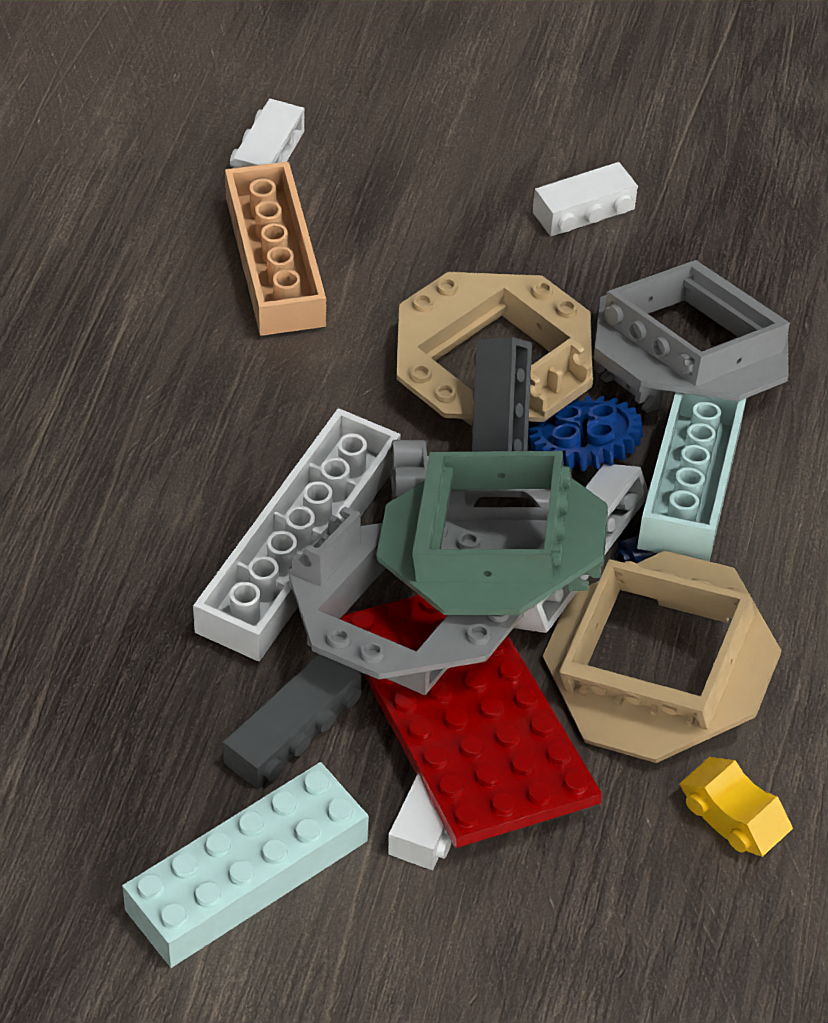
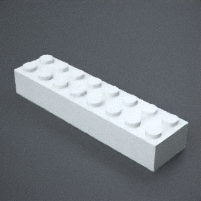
M338 408L193 605L195 633L260 662L298 608L289 580V567L292 565V556L295 553L301 555L303 549L307 545H311L328 527V519L331 515L338 517L344 522L345 519L339 514L343 507L360 512L361 516L391 474L392 440H400L401 434Z

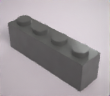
M515 337L477 339V351L474 356L476 374L475 387L473 389L474 419L471 426L473 436L472 452L527 451L532 342Z
M319 654L223 741L224 764L257 790L268 780H275L288 761L294 756L302 755L308 748L310 741L318 733L326 732L345 708L350 709L358 702L362 694L361 672Z

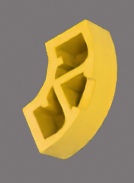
M709 757L679 783L687 797L686 804L694 814L702 816L738 852L743 853L747 851L763 857L793 829L778 796L767 793L756 786L743 773L736 760Z

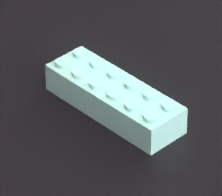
M675 392L642 515L637 549L653 553L669 551L710 562L740 434L746 398L740 401Z
M319 762L122 885L125 911L170 968H172L368 841L369 816L322 762Z

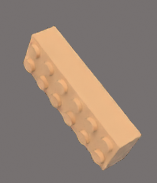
M289 161L225 169L226 200L260 336L326 327V296Z

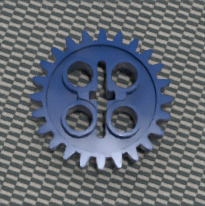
M586 396L584 401H579L576 398L572 403L562 408L546 421H531L532 427L529 428L531 451H563L564 464L570 467L571 470L575 466H580L581 471H585L588 465H593L594 468L600 469V463L604 462L612 466L614 465V458L625 460V453L634 454L635 446H640L641 438H643L641 415L636 414V408H628L627 402L617 405V398L605 402L604 396H600L596 401H592L590 396ZM589 418L587 422L588 444L586 447H583L585 441L584 420Z

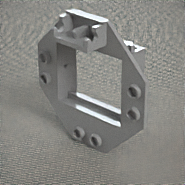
M697 260L612 289L607 292V295L600 297L593 356L595 360L594 371L600 373L606 368V372L600 378L606 383L614 380L635 396L636 402L639 404L644 402L642 410L646 413L660 408L663 390L740 401L788 381V329L790 323ZM685 300L739 338L701 352L648 315V313Z
M343 507L339 512L345 521L342 522L338 517L331 515L328 519V527L311 545H307L303 549L301 555L295 553L292 556V565L289 567V580L307 633V645L311 646L313 652L378 680L388 679L423 695L428 693L448 668L486 662L524 615V613L521 615H447L417 652L340 620L386 569L377 561L376 556L382 523L361 526V513L347 507ZM445 522L441 549H498L494 540Z

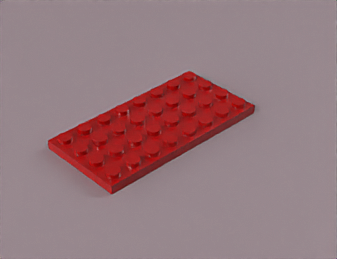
M420 595L346 614L340 620L417 652L447 615H443ZM508 635L486 662L448 668L426 695L388 679L378 680L364 674L415 773L419 774L455 848L601 804L602 792Z

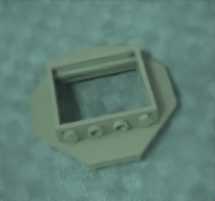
M563 451L430 452L425 481L386 504L376 555L377 561L443 615H521L566 585L568 586V591H587L589 582L581 579V575L601 578V566H604L608 506L605 501L571 478V468L564 467ZM457 489H551L544 549H441L450 491Z

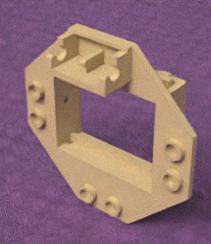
M447 272L399 304L396 379L444 418L463 419L472 426L474 419L473 390L438 364L436 360L503 316L549 351L547 355L531 365L529 421L544 422L592 388L591 312L540 275Z
M663 551L637 564L631 561L623 563L609 559L600 580L589 585L587 591H578L563 610L545 649L543 658L585 743L658 763L755 718L781 655V649L735 568ZM620 590L657 599L659 606L728 623L729 618L732 619L701 696L588 666Z

